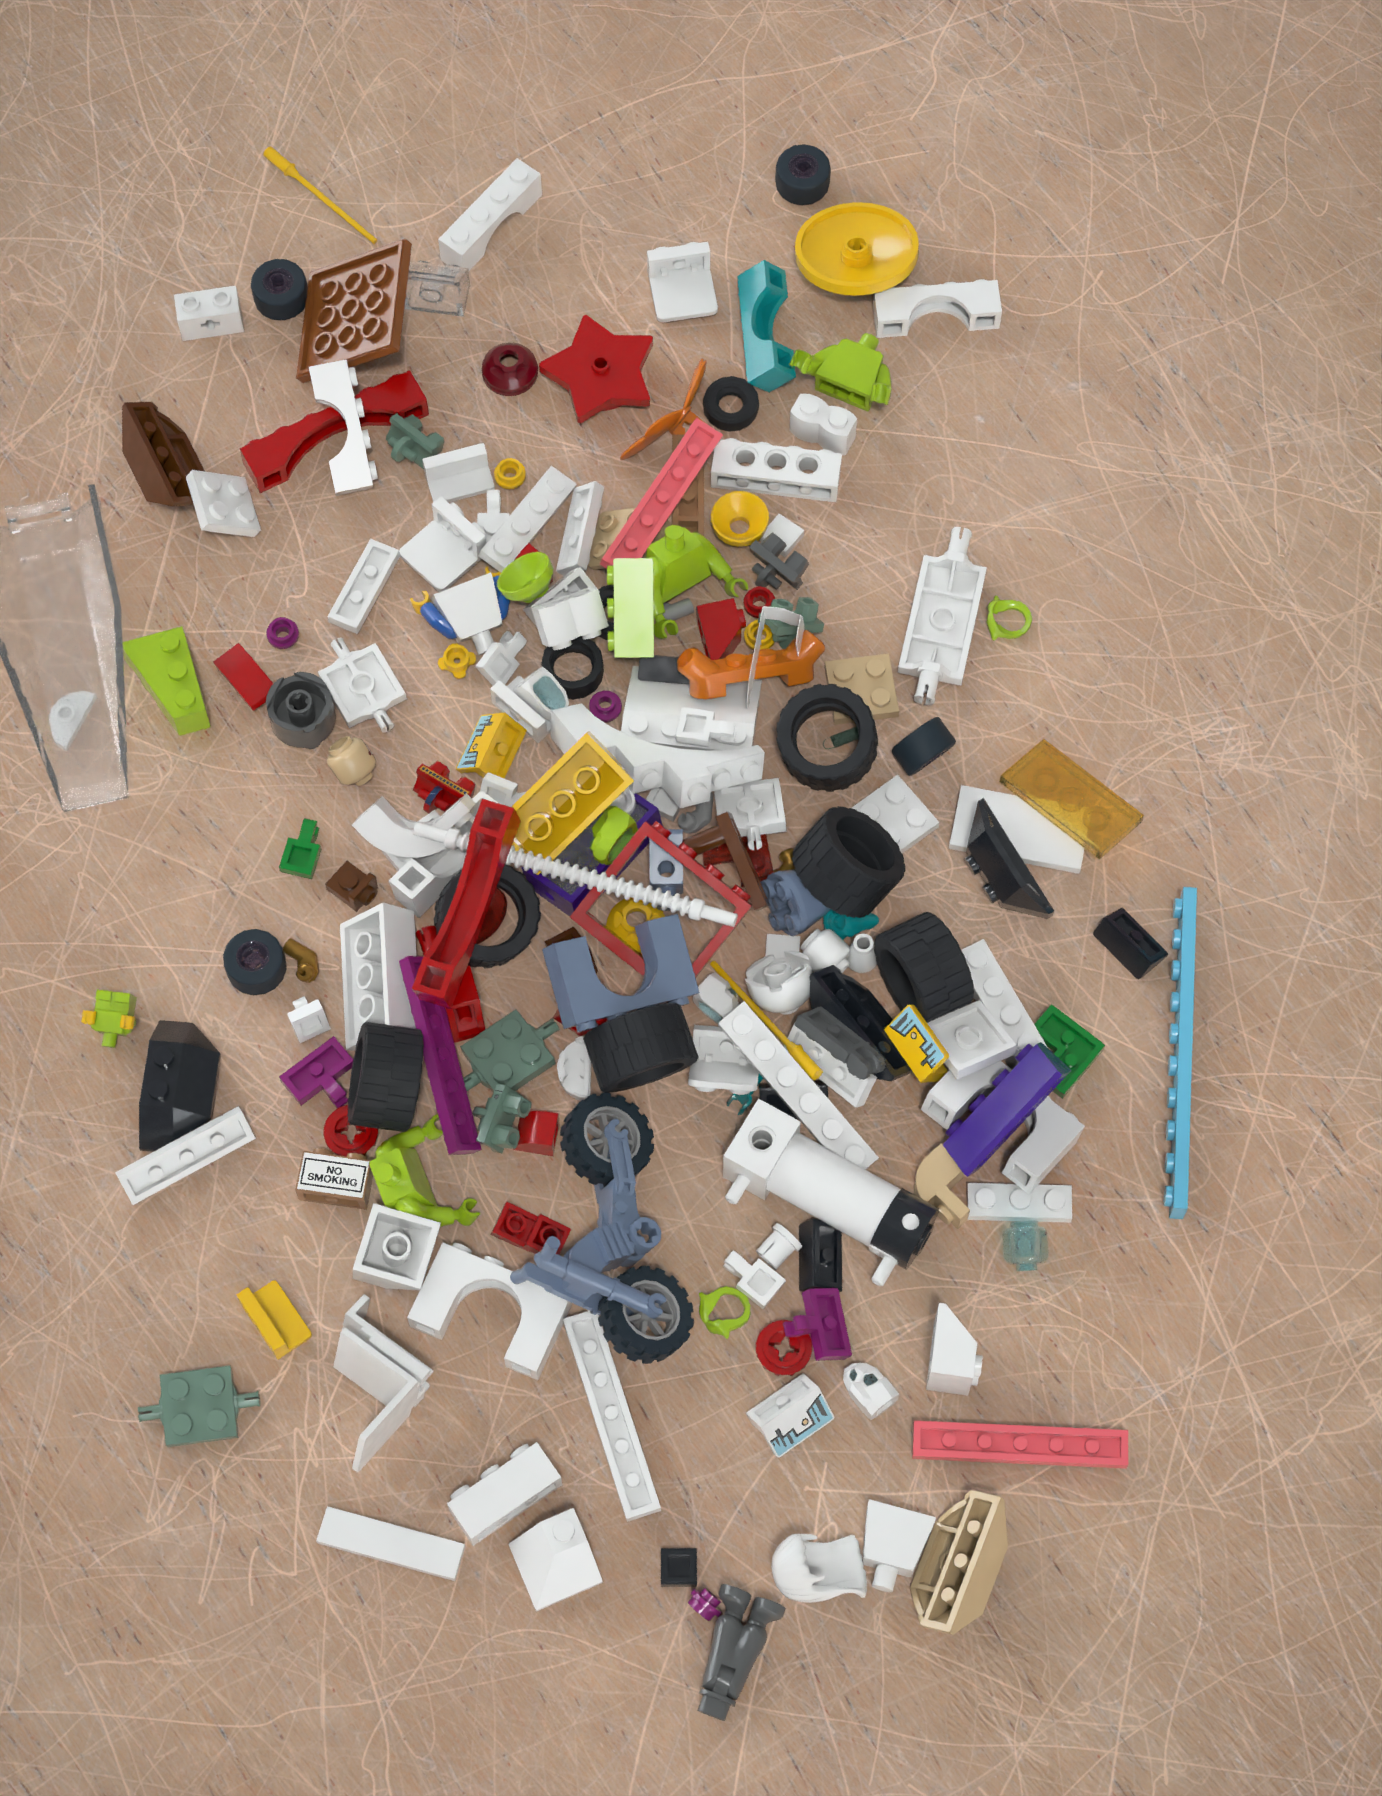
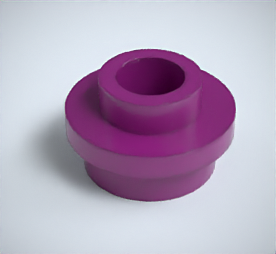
M279 617L269 624L266 635L268 642L273 647L287 649L297 642L299 630L296 623L292 620ZM281 632L288 633L285 637H278V634Z
M600 691L590 699L589 710L595 717L607 723L615 720L620 715L622 703L619 696L614 692ZM603 702H609L611 703V706L608 708H602L600 704Z
M695 1588L692 1590V1597L688 1604L708 1621H711L715 1615L719 1617L722 1611L717 1606L721 1601L706 1588L701 1592Z

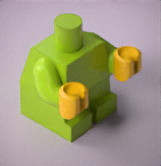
M97 989L94 1011L83 1010L81 1022L89 1024L93 1030L103 1033V1047L115 1048L117 1035L127 1036L136 1025L137 1021L134 1013L137 997L130 993Z

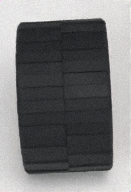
M837 684L813 685L811 688L799 691V694L792 697L780 713V719L777 722L776 728L778 748L790 774L796 777L798 782L804 786L807 785L813 790H825L826 792H834V790L839 789L844 790L862 780V777L866 773L868 774L872 768L871 765L876 759L878 746L875 720L869 706L864 703L863 698L853 693L851 689L837 686ZM824 711H836L849 716L856 724L859 733L856 749L847 759L834 765H816L807 761L797 747L798 730L809 717Z
M841 806L830 808L793 850L792 860L795 872L804 887L825 907L847 917L862 918L869 915L904 877V857L898 844L877 821L853 808Z
M504 865L497 887L506 892L516 906L518 912L516 929L508 940L499 945L481 946L475 944L468 963L470 967H484L485 969L506 964L528 947L531 939L538 931V923L541 919L539 897H537L532 883H529L525 878L526 876L513 869L510 865ZM462 870L452 877L439 894L440 897L434 909L436 935L447 915Z
M924 912L876 936L874 941L876 962L886 988L900 1011L907 1005H915L928 1023L972 1002L974 984L966 958L952 932L935 914Z
M677 1003L650 1006L616 1017L588 1031L583 1038L600 1090L605 1093L624 1091L658 1081L690 1067L698 1059L682 1007Z
M371 1022L363 1023L356 1043L350 1078L348 1122L351 1125L399 1132L409 1130L415 1113L422 1073L424 1042L420 1029Z

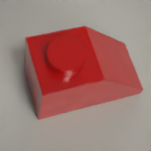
M734 598L696 606V622L705 655L711 660L726 658V656L735 651L741 642L742 628H746L743 609H737Z
M470 966L466 968L452 1009L445 1008L454 1043L474 1038L486 1030Z

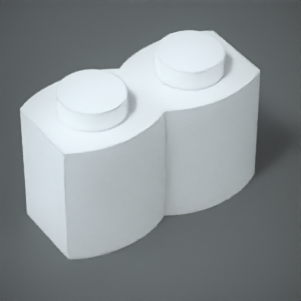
M800 394L790 411V432L800 440L818 443L823 449L831 450L834 453H841L842 455L847 454L856 438V416L842 407L828 406L825 401L817 396Z
M593 587L580 589L531 607L542 645L553 647V650H560L571 646V640L582 636L584 640L595 638L601 635V629L609 626L599 591Z

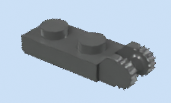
M820 1006L798 1015L795 1026L803 1031L809 1039L816 1041L829 1051L835 1059L842 1061L844 1064L846 1063L849 1073L859 1078V1080H864L870 1077L872 1073L877 1074L885 1068L884 1058L869 1045V1042L864 1041L823 1007Z

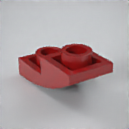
M239 643L213 661L218 671L253 711L266 702L268 691L273 682Z
M506 1202L490 1235L534 1254L541 1251L548 1237L554 1236L560 1241V1246L555 1254L560 1255L571 1228L542 1214L536 1216Z

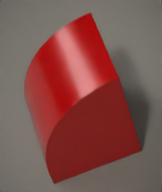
M529 1111L528 1116L525 1118L519 1117L517 1130L519 1131L520 1139L517 1147L513 1150L554 1156L560 1126L559 1114L546 1111Z

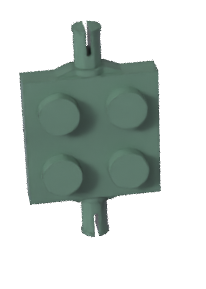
M514 1010L460 1046L462 1053L470 1062L473 1072L463 1078L466 1091H469L479 1083L489 1088L493 1093L497 1083L506 1085L516 1091L555 1065V1059L545 1047L543 1041L560 1030L554 1019L551 1018L535 1029L527 1024L517 1010Z
M231 1366L161 1374L159 1405L138 1407L139 1422L160 1419L164 1426L167 1447L239 1438L237 1426L239 1408L259 1407L260 1394L259 1391L238 1394L233 1384Z

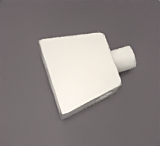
M869 1499L866 1510L862 1562L865 1566L876 1568L872 1583L873 1588L884 1592H893L897 1574L912 1577L932 1532L936 1517Z

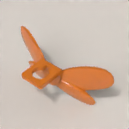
M701 358L694 370L683 409L673 411L655 421L647 429L644 436L623 452L620 460L628 459L639 453L667 431L672 435H685V428L682 427L684 423L692 425L696 418L701 420L691 412L692 407L690 405L704 376L706 360L704 361Z

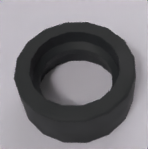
M582 636L571 640V646L560 650H553V647L547 646L541 662L542 667L548 670L564 688L568 699L572 700L585 698L595 692L602 682L604 673L601 650L594 641L590 639L584 640ZM567 653H580L591 660L592 669L590 674L582 680H563L554 672L553 667L556 659Z

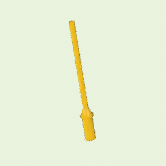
M271 146L265 149L263 156L278 167L285 176L297 179L373 244L377 242V239L302 177L295 168L294 163H290Z
M712 961L710 966L723 979L729 982L737 995L745 1001L751 1010L786 1046L788 1053L812 1080L818 1079L822 1075L823 1070L803 1050L802 1045L791 1042L716 961Z

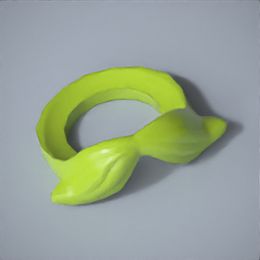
M994 596V599L987 608L989 611L987 626L992 640L995 641L998 637L1016 639L1026 634L1032 623L1029 608L1020 601L1000 600L998 596ZM1007 610H1017L1025 617V625L1017 631L1006 630L997 624L993 613L998 614Z
M725 1286L718 1288L708 1295L703 1292L699 1293V1315L710 1333L719 1334L728 1339L730 1331L741 1328L748 1322L751 1315L748 1297L741 1291ZM728 1294L737 1297L744 1306L742 1316L737 1319L709 1320V1314L723 1295Z

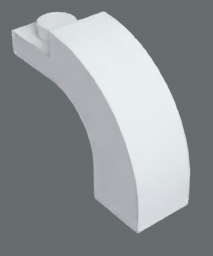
M466 793L440 817L420 823L447 831L450 828H454V826L459 829L472 817L469 811L475 805V802ZM383 796L363 812L352 824L360 835L373 846L395 856L407 858L425 857L446 849L444 843L413 835L416 821L401 816Z

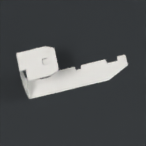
M762 607L749 675L747 709L749 708V698L753 687L765 619L780 620L787 624L798 626L796 650L797 656H799L805 628L803 616L784 608Z

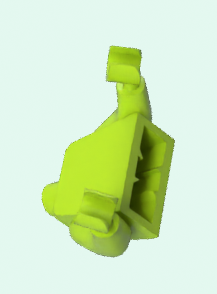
M864 333L858 343L847 338L842 339L838 345H830L814 355H810L803 350H795L789 365L798 367L803 374L815 377L816 391L869 412L873 401L880 404L884 403L885 405L889 403L892 390L891 375L888 366L883 364V354L875 350L879 340L874 335Z
M671 525L665 529V537L652 543L647 548L646 558H653L654 619L656 621L654 624V635L659 639L667 638L665 627L670 635L678 633L677 623L671 619L665 620L663 603L711 576V572L719 580L723 579L726 582L724 586L725 592L731 597H739L734 591L735 583H738L741 589L748 590L747 582L744 579L732 576L730 573L732 569L714 545L698 532L691 533L685 527Z
M438 1114L429 1119L423 1125V1128L419 1126L410 1128L408 1131L398 1133L381 1143L375 1152L376 1158L371 1160L369 1165L386 1207L440 1222V1227L453 1225L454 1220H457L464 1226L472 1225L480 1212H469L477 1204L475 1199L468 1198L464 1200L456 1210H453L452 1207L437 1206L416 1149H413L423 1143L425 1137L430 1140H437L443 1135V1131L438 1130L434 1125L435 1122L439 1121Z

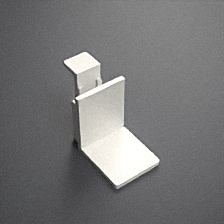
M365 1294L345 1314L333 1366L386 1406L359 1436L352 1469L357 1473L410 1416L413 1406L416 1407L424 1398L425 1392L430 1387L426 1380L434 1371L363 1319L367 1314L370 1298Z

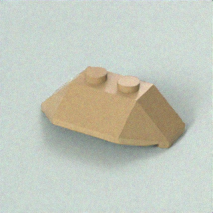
M970 1490L964 1496L965 1499L952 1506L935 1522L910 1587L913 1602L918 1613L919 1624L922 1627L954 1635L983 1615L1008 1548L1005 1501L1000 1496Z

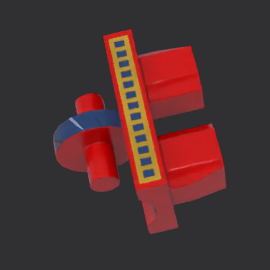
M436 761L430 767L422 763L417 768V780L413 791L418 793V797L425 800L423 810L428 814L433 810L436 811L437 808L446 812L466 793L470 798L474 795L475 782L466 777H461L456 783L449 779L450 770L439 761Z

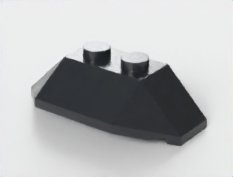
M982 798L977 803L966 850L968 856L964 858L968 867L974 875L980 873L986 883L982 888L991 903L997 901L1003 909L1045 919L1052 917L1054 914L1053 907L986 800Z
M835 965L811 973L809 976L811 1010L820 1006L823 1007L864 1041L869 1042V1045L877 1050L878 1054H881L886 1065L883 1071L873 1074L878 1080L892 1082L913 1072L884 1031L893 1019L869 989L852 977L842 974L841 970Z
M159 1020L149 1040L139 1101L140 1151L154 1152L211 1120L221 1054L194 1023Z

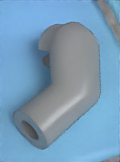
M689 598L674 604L663 603L665 620H677L694 613V607Z
M712 792L710 793V801L696 804V810L691 813L687 812L686 815L682 813L679 816L678 825L683 829V832L688 834L696 833L711 822Z

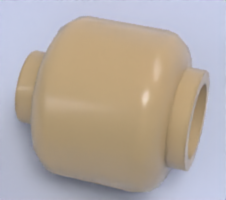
M345 736L330 746L327 764L340 783L344 785L355 783L357 786H361L372 778L373 774L371 771L376 765V759L362 739Z

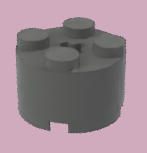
M296 672L293 676L278 679L269 689L266 697L267 712L273 733L280 741L296 748L315 749L330 735L335 725L336 714L331 693L321 678L307 672Z

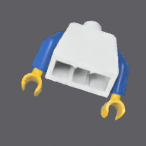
M488 566L485 567V575L434 594L431 598L432 602L427 591H422L424 597L422 602H415L413 598H410L414 611L422 615L431 627L446 638L455 639L458 643L472 638L478 655L485 654L494 642L490 631L502 625V620L508 615L510 600L505 598L497 587V580L501 573L490 572Z

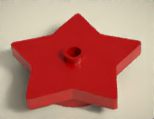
M584 315L572 345L539 363V372L567 389L571 396L578 423H583L600 411L612 410L622 405L649 407L650 395L641 370L653 347V336L614 335L592 318Z

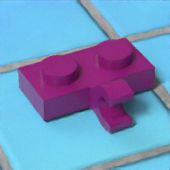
M333 1036L280 1075L279 1078L300 1106L323 1090L338 1109L348 1103L346 1092L335 1080L352 1068L353 1059Z
M838 1288L808 1289L803 1292L802 1297L806 1315H797L793 1317L792 1322H784L785 1336L797 1337L810 1334L816 1361L845 1360L851 1357L852 1351Z

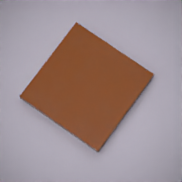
M404 238L309 273L296 379L302 383L311 381L309 367L347 360L348 368L400 351L412 243Z

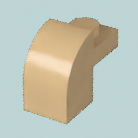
M941 1143L921 1162L916 1174L914 1195L939 1208L938 1217L948 1225L952 1223L959 1229L968 1220L970 1209L950 1189L963 1179L964 1173Z

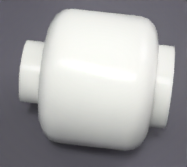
M816 929L800 947L803 950L802 953L808 956L813 972L835 965L843 973L850 965V962L847 960L850 952L849 945L830 929L823 931Z

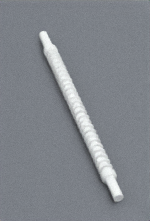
M416 822L413 829V835L444 843L447 849L456 850L460 848L462 853L467 850L470 836L468 832L462 835L458 829L450 828L447 831L420 822ZM513 845L505 862L506 865L514 863L516 869L520 866H523L525 871L532 868L534 874L539 871L542 872L543 876L551 874L552 879L559 876L562 882L569 879V883L574 884L577 881L580 887L587 884L589 890L593 887H597L598 892L605 889L607 895L614 892L617 898L624 895L625 900H629L632 897L635 903L642 900L645 906L648 903H652L653 908L660 905L663 911L670 908L672 914L680 911L681 916L688 914L690 919L697 921L704 918L734 927L738 917L736 913L705 905V901L694 898L691 901L689 896H685L684 899L680 898L679 893L672 896L669 890L662 893V889L657 888L655 891L651 885L644 888L642 882L634 885L633 880H630L628 883L625 882L624 877L617 880L614 874L607 877L606 872H602L599 875L596 869L589 872L586 866L583 869H579L578 864L571 867L568 861L561 864L560 859L552 861L550 856L543 859L541 853L534 856L533 852L529 851L526 854L523 848L516 851Z

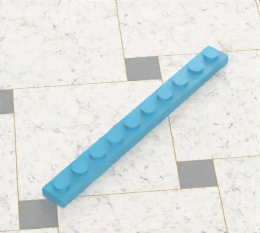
M1183 887L1180 898H1175L1173 904V918H1178V929L1173 930L1172 949H1177L1178 951L1177 961L1173 960L1171 966V980L1177 981L1176 992H1171L1170 1012H1176L1175 1024L1171 1023L1169 1029V1044H1175L1174 1056L1170 1055L1168 1060V1076H1174L1173 1088H1168L1167 1108H1173L1172 1120H1167L1166 1141H1172L1171 1153H1166L1165 1173L1171 1175L1170 1186H1165L1164 1206L1169 1207V1218L1183 1219L1188 1209L1197 888Z

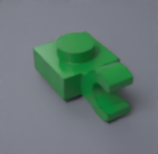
M304 818L298 839L288 837L279 865L280 872L313 879L322 850L319 844H315L320 829L316 827L317 821Z

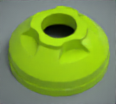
M528 553L511 562L502 571L497 580V587L504 597L509 600L530 603L544 596L548 591V586L553 576V565L545 553Z

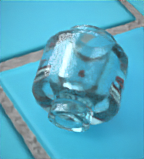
M1038 1221L1010 1222L1011 1228L1005 1229L1002 1234L1004 1261L1008 1264H1016V1271L1037 1270V1263H1043L1049 1257L1047 1230L1044 1227L1038 1226Z

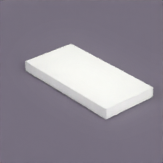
M961 785L949 849L966 852L977 803L984 798L1025 864L1080 874L1091 815L1090 809Z

